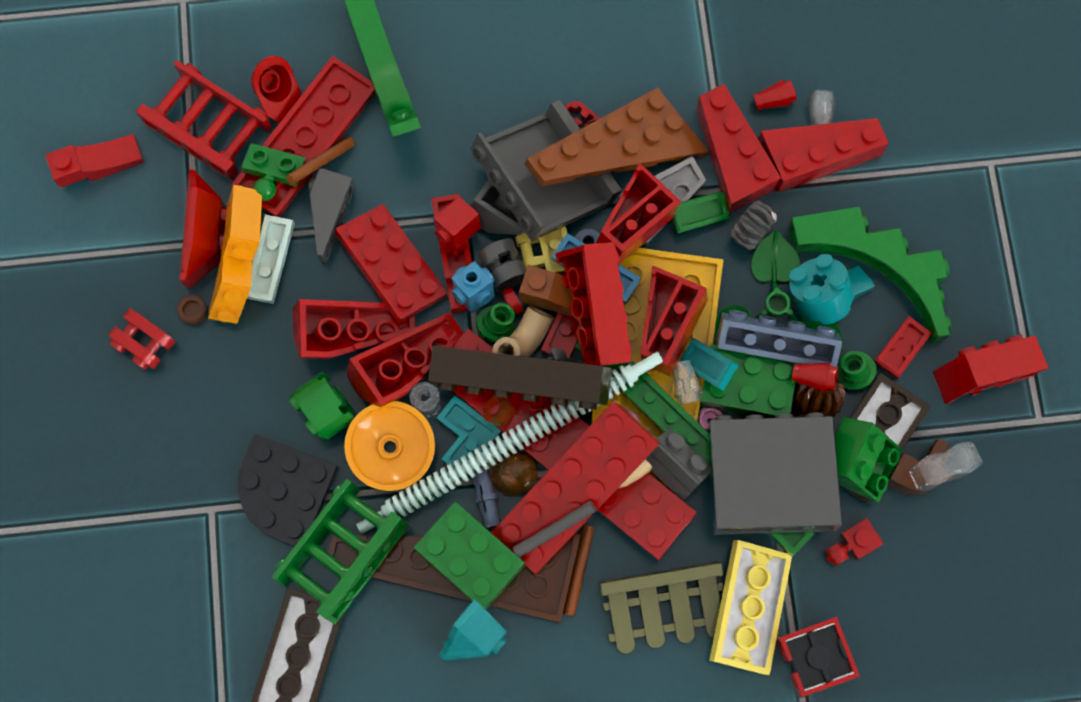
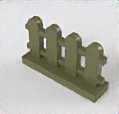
M715 561L598 581L601 595H608L609 602H604L603 608L604 611L610 610L614 633L608 634L609 642L615 641L617 649L621 653L626 654L634 649V638L645 636L646 642L650 647L659 648L664 644V633L675 631L679 641L689 643L694 639V628L705 626L707 634L714 638L721 604L718 591H723L724 589L723 583H717L716 576L723 575L721 563ZM697 580V587L687 588V581ZM667 585L668 592L657 593L656 587ZM638 591V597L627 598L626 592ZM700 595L703 617L692 619L689 596ZM670 600L673 623L662 624L659 607L660 601ZM640 605L644 628L632 629L629 612L630 606Z

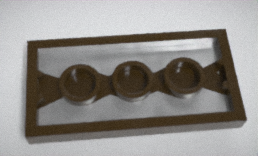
M880 373L850 418L873 423L903 450L931 405ZM840 486L841 488H843L844 490H846L847 492H849L865 504L868 503V501L870 500L843 486Z
M287 588L251 702H318L344 614L334 625L316 612L320 607V602L312 595Z

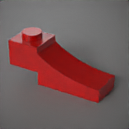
M134 134L93 145L78 147L70 145L45 154L53 180L60 188L86 178L92 182L145 163Z

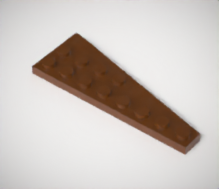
M575 533L536 575L525 566L490 607L561 623L581 535ZM424 535L402 536L371 577L472 602L416 552L414 547ZM332 536L328 553L346 567L351 566L358 557V552L337 536ZM373 536L358 537L362 539L364 542L370 541Z

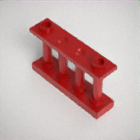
M176 60L174 66L181 77L157 107L153 106L151 109L142 103L136 110V114L142 123L233 181L239 173L234 164V157L258 126L268 133L271 132L272 127L268 120L269 117L259 107L251 108L201 76V72L190 63L184 65ZM190 83L203 90L179 122L172 123L166 119L167 112ZM213 97L226 105L202 136L195 138L189 134V127ZM235 112L248 119L247 123L225 151L221 150L218 153L212 149L211 143Z

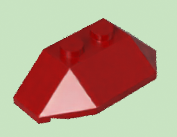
M188 170L179 280L186 288L195 286L219 265L227 210L221 197L195 170Z

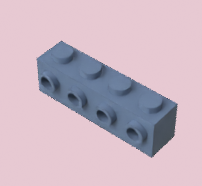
M730 310L729 314L723 312L721 314L716 338L718 349L800 364L831 363V366H837L843 341L833 328L818 326L817 330L805 328L806 324L798 321H788V324L776 322V318L759 315L758 319L747 317V313L738 310Z

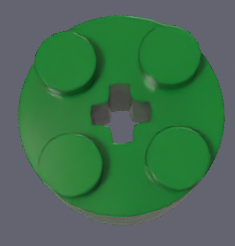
M324 371L295 390L293 395L289 397L293 407L298 412L302 411L308 418L304 423L314 436L318 435L323 441L334 437L349 426L356 417L354 409L338 386L329 385L328 382L332 379Z

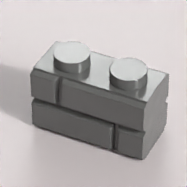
M669 428L657 438L660 444L646 460L653 467L651 471L684 501L712 473V468L702 456L698 455L685 443L681 435Z

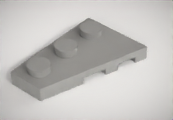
M693 156L655 175L681 202L690 200L706 182V178ZM621 193V194L618 195V197H617L618 200L620 199V197H621V195H622L623 193ZM662 228L644 243L645 247L662 230Z

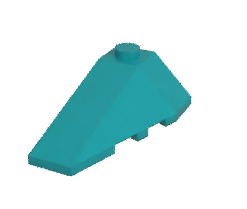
M473 600L452 626L447 636L449 639L444 643L443 649L438 656L444 661L488 657L491 652L497 655L507 643V640L504 638L507 631L476 600Z

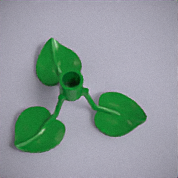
M779 231L769 234L756 248L751 260V270L756 280L760 282L771 281L774 292L768 295L765 301V309L754 318L758 319L759 315L769 314L772 317H781L786 314L792 321L806 324L805 328L816 330L818 326L833 328L843 341L841 331L836 322L821 325V322L818 321L809 323L802 318L800 321L793 311L789 309L790 299L786 293L780 291L777 281H790L789 275L791 270L800 266L799 256L793 246L785 240ZM730 305L723 308L717 314L713 345H717L716 338L722 312L729 314L730 310H738L747 313V317L751 318L747 308L740 305Z

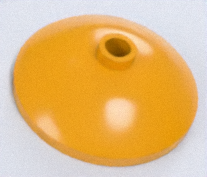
M393 401L382 407L372 404L358 413L349 425L345 436V456L352 472L364 484L382 491H397L415 484L428 471L435 452L434 434L427 419L417 409L408 404ZM387 442H393L396 445V449L394 452L388 453L385 451L384 445Z

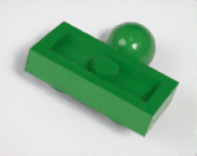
M251 143L241 168L243 173L261 177V179L254 183L253 189L262 195V201H268L276 193L274 181L298 187L299 182L291 185L287 181L286 176L304 165L306 158Z

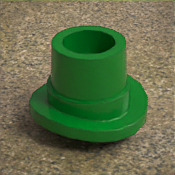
M505 303L487 306L481 310L476 318L478 332L482 337L494 343L500 338L509 337L516 327L514 311Z
M860 351L847 352L839 359L837 364V380L844 385L845 389L853 391L862 390L875 381L877 375L876 364L866 353Z

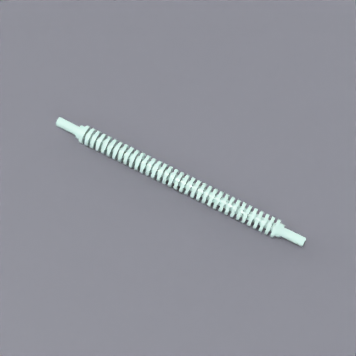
M656 352L633 366L630 364L625 367L623 365L619 366L621 370L619 374L616 369L612 370L614 377H611L609 399L614 398L611 393L612 391L616 395L621 394L618 390L619 387L623 391L628 390L625 386L626 383L629 384L630 388L633 387V383L639 380L638 376L663 363L659 353ZM568 400V406L558 405V409L553 404L550 406L551 413L546 408L543 410L544 417L540 412L536 414L539 420L536 421L534 416L529 418L532 424L529 425L527 420L522 422L525 428L518 424L516 425L518 432L511 428L509 429L511 436L505 431L502 433L504 440L497 436L495 437L497 444L490 440L488 441L490 448L483 444L481 445L483 452L476 448L474 449L476 456L472 451L467 453L469 460L465 455L462 456V464L457 459L454 461L455 467L452 463L447 465L449 471L445 467L440 469L442 475L436 471L433 473L434 478L431 475L427 476L428 483L425 479L419 481L420 485L417 482L412 485L413 489L410 486L406 488L407 494L402 490L399 492V496L397 494L392 496L393 501L388 498L385 500L386 504L382 505L381 510L377 513L384 518L388 517L391 512H394L400 518V514L402 517H406L408 515L407 510L409 513H413L415 511L414 507L418 510L422 507L421 503L424 506L427 505V498L432 502L435 500L434 494L438 498L441 497L442 493L440 490L446 494L449 492L447 486L453 490L456 488L454 482L460 486L463 484L461 478L465 482L469 480L468 474L471 478H474L476 476L474 470L481 474L483 472L481 466L488 470L490 468L488 462L495 466L497 464L495 458L502 462L504 460L502 454L509 458V450L514 455L517 453L516 446L521 451L524 449L523 442L528 447L531 445L530 438L535 443L538 441L537 434L542 439L545 437L542 431L545 430L549 435L552 433L549 427L552 426L554 431L559 429L556 423L559 422L561 427L565 426L563 419L566 418L567 422L570 423L572 422L570 415L577 419L579 418L577 411H580L582 415L586 414L584 408L578 407V401ZM366 519L356 524L361 534L375 527Z

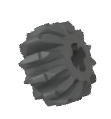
M759 200L755 201L734 225V228L731 230V236L741 247H745L749 251L754 250L774 227L778 215L767 204Z

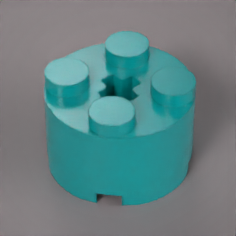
M821 254L817 258L808 260L791 270L789 275L790 290L798 314L803 320L809 323L818 321L821 322V325H828L843 319L849 313L852 301H854V292L848 271L840 261L833 259L829 254Z

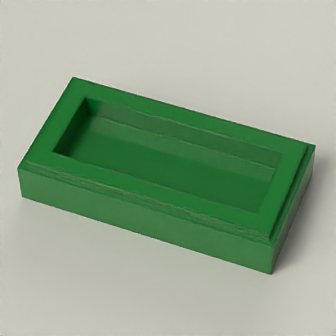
M718 191L681 202L672 219L675 234L730 219L724 192Z

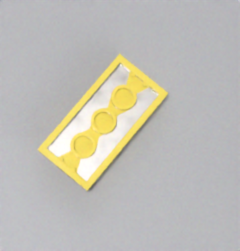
M733 540L709 661L770 676L792 560L789 554L741 540Z

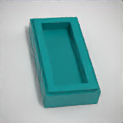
M692 338L679 361L680 365L723 391L739 366L695 338Z

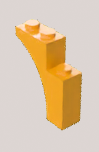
M233 185L229 196L222 252L208 319L237 324L250 292L252 261L260 242L262 195L257 193L255 189Z

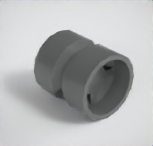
M510 238L491 243L479 253L483 266L491 271L494 277L493 287L496 292H503L502 290L510 286L514 288L522 284L526 272L523 261L517 260L519 252Z

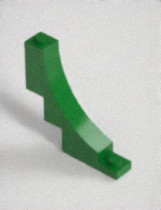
M343 0L382 114L393 137L421 128L389 45L375 1Z

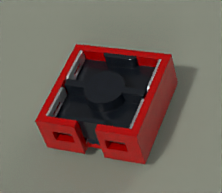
M837 617L776 639L784 662L790 661L794 673L789 675L798 698L860 676Z

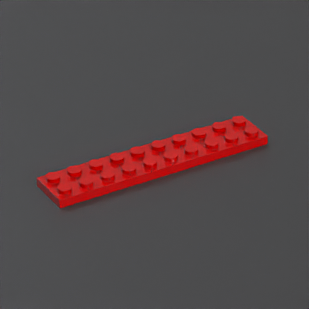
M469 328L452 347L493 353V348ZM456 386V390L452 391L501 430L502 433L506 431L509 436H511L509 432L511 428L518 432L516 425L520 424L522 428H525L522 423L523 421L527 420L529 425L532 424L529 419L530 417L534 416L536 421L539 420L536 415L540 412L544 417V409L547 408L550 413L552 412L550 406L553 404H549L550 398L540 397L539 402L521 400L522 394L511 393V398L493 396L494 390L487 389L483 390V395L466 393V387ZM570 415L572 422L568 423L566 418L563 419L565 426L561 427L559 422L556 423L559 428L558 430L554 431L552 426L549 427L552 432L548 435L545 430L542 431L545 437L541 439L537 434L538 441L535 443L530 438L531 445L528 447L523 442V450L549 471L590 427L582 419H575L573 415ZM649 473L627 487L617 488L597 510L658 561L697 515L694 509Z

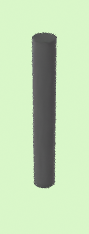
M588 501L513 547L515 555L519 558L595 513L597 511L592 501Z

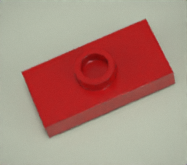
M908 316L874 360L875 364L897 380L931 336L932 332Z

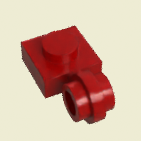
M868 518L840 534L846 546L843 547L841 542L825 550L827 554L826 560L828 563L832 562L835 567L850 558L847 553L849 550L854 558L858 560L884 543Z

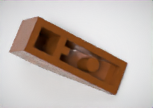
M527 265L519 290L521 303L571 316L569 305L573 299L570 288H564L561 278L563 275Z

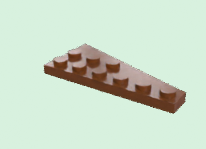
M657 87L526 159L525 166L542 187L574 181L575 178L591 175V177L601 176L604 172L615 171V173L635 170L639 163L646 168L656 166L657 163L672 160L673 163L683 161L684 158L691 156L701 158L707 155L708 150Z

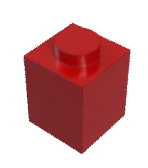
M459 196L433 218L436 237L445 245L449 243L455 250L481 229L479 213Z

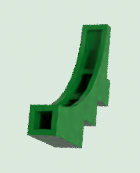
M860 207L792 217L788 225L791 244L797 253L820 252L841 255L860 261L879 271L897 285L913 303L924 322L925 328L932 332L929 337L931 344L943 342L950 335L951 321L949 316L945 315L943 308L945 302L944 292L941 287L938 288L946 280L947 275H949V264L947 259L943 258L941 250L907 255L909 252L908 241L906 237H902L900 228L866 234L868 232V220L865 215L862 216Z

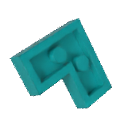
M455 395L436 418L438 422L458 436V439L441 459L446 465L452 463L454 467V461L457 459L462 464L461 457L464 455L469 460L467 453L472 451L476 456L474 449L479 448L483 452L481 445L486 444L490 448L488 441L493 440L495 442V437L502 433L495 425Z

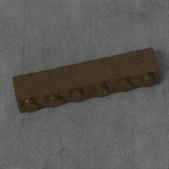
M433 346L428 381L438 383V389L455 391L456 386L466 387V393L483 395V390L487 389L494 390L493 396L511 398V393L522 394L521 400L539 402L540 397L550 398L549 404L568 406V400L578 401L579 408L597 410V404L608 405L612 369L597 365Z

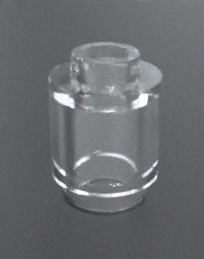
M421 382L412 388L410 392L412 407L417 409L424 417L435 415L441 407V397L436 386L429 382ZM423 396H430L427 401L420 400Z

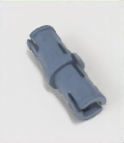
M482 468L483 472L481 474L474 470L476 476L473 478L477 495L475 504L479 505L484 527L487 530H494L501 522L497 505L499 497L498 493H494L490 468L488 470Z

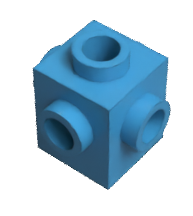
M475 261L468 266L459 268L451 278L454 289L451 291L452 295L460 305L464 304L471 313H474L495 297L494 277L487 268L481 269Z

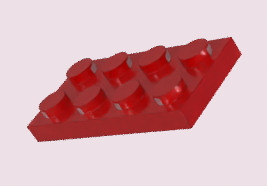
M384 204L335 229V236L398 324L446 298L448 292Z

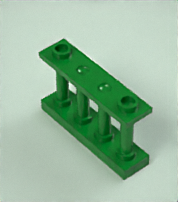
M348 479L335 488L331 500L288 556L279 561L275 568V573L272 575L273 579L286 587L291 580L317 599L320 602V607L316 612L334 625H336L409 528V525L394 512H391L388 517L384 518L359 500L356 495L360 489ZM347 507H350L377 527V532L370 541L364 542L337 521ZM329 531L358 552V557L351 566L346 567L318 546ZM310 555L339 577V582L332 591L327 592L300 571Z

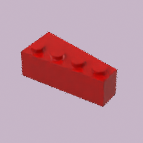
M725 84L699 96L696 108L705 141L708 144L710 159L718 178L719 189L724 192L728 212L731 214L777 190L781 176Z
M878 118L764 130L760 132L758 138L781 176L777 187L778 193L880 157L889 144Z
M615 242L586 244L555 253L557 263H563L566 275L561 277L564 288H570L573 299L569 305L571 316H574L580 325L576 330L584 364L605 366L632 362V346L628 339L626 325L628 317L624 310L623 284L619 275V254L616 251Z

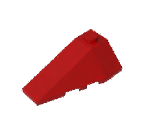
M299 299L292 309L293 338L300 358H334L386 342L415 328V316L398 324L385 304L380 302Z
M446 313L350 358L346 377L362 400L382 407L405 396L429 372L433 346L452 348L464 332L451 314Z

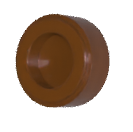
M188 295L178 303L177 314L185 324L194 326L201 324L206 319L208 307L199 296Z

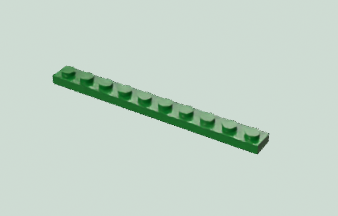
M578 342L575 345V349L582 355ZM632 360V362L605 365L604 367L611 368L612 370L616 369L619 374L621 373L619 366L623 365L625 367L629 364L633 366L636 363ZM647 373L638 376L639 380L633 383L634 386L631 388L626 383L625 386L628 390L623 391L621 387L618 388L662 433L671 428L675 433L681 435L685 443L698 455L702 456L712 468L710 434ZM711 473L708 477L713 481ZM813 532L767 533L791 557L814 535Z

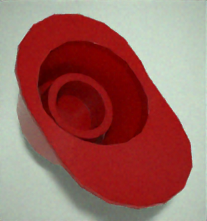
M273 55L264 58L255 65L256 68L251 74L250 83L267 116L274 121L281 122L300 98L301 91L289 63L282 57Z

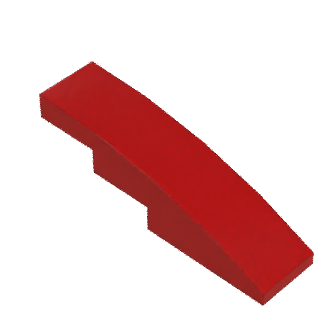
M453 194L431 198L434 217L458 196L460 197V195ZM439 240L451 313L468 312L467 307L464 304L460 305L451 292L454 290L451 278L459 268L472 263L468 240L457 250L449 243L445 245Z

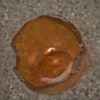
M509 451V458H506L503 454L504 460L502 462L496 460L497 464L492 466L491 480L494 488L505 496L523 495L529 492L537 483L539 470L534 458L526 454V452L517 451L513 455Z

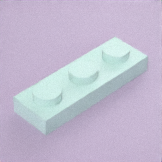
M265 215L260 232V242L252 262L251 289L247 299L274 304L295 225L293 220Z

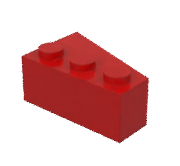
M639 163L605 223L596 244L615 242L616 251L619 254V264L622 263L673 219L681 201Z
M652 265V278L640 355L643 360L658 352L663 363L652 369L670 376L708 301L707 289Z
M1022 334L1006 339L1003 344L995 340L982 345V349L976 350L975 346L962 349L957 352L959 357L933 371L944 403L948 404L965 394L970 393L973 396L980 394V390L995 386L999 388L1033 377L1048 369V365L1036 336L1023 338Z

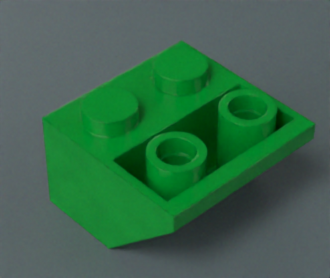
M843 417L834 437L838 485L879 503L883 492L888 486V481L894 467L899 461L902 449L873 423Z

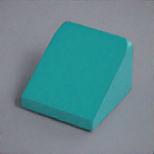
M859 265L848 270L854 299L874 289L873 281Z

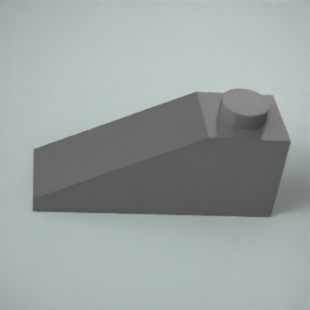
M319 168L317 176H312L308 192H310L317 255L320 262L327 265L337 238L334 234L335 229L342 225L355 190V185L351 177Z

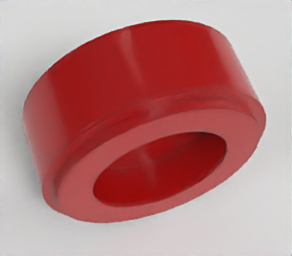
M512 286L502 290V294L507 304L513 309L515 316L525 312Z

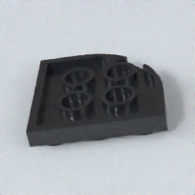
M254 435L243 460L238 479V492L242 508L249 520L264 534L295 547L318 517L338 466Z

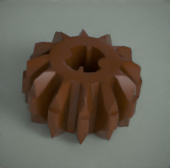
M838 382L835 391L828 390L823 392L800 383L796 384L794 390L795 405L802 408V412L822 413L824 417H835L840 412L846 399L844 385Z

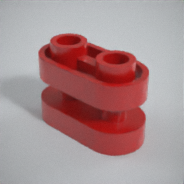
M129 308L122 316L129 323L123 331L114 326L107 335L112 339L108 344L122 354L126 350L134 355L131 360L145 371L148 367L155 369L161 359L154 354L161 346L169 351L176 341L136 311ZM138 330L151 338L146 347L132 339Z

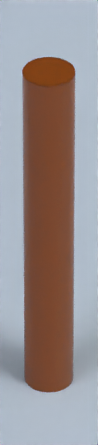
M347 137L286 176L287 181L294 185L353 148L355 146L354 139Z
M583 525L563 611V614L573 617L576 614L595 530L594 527Z

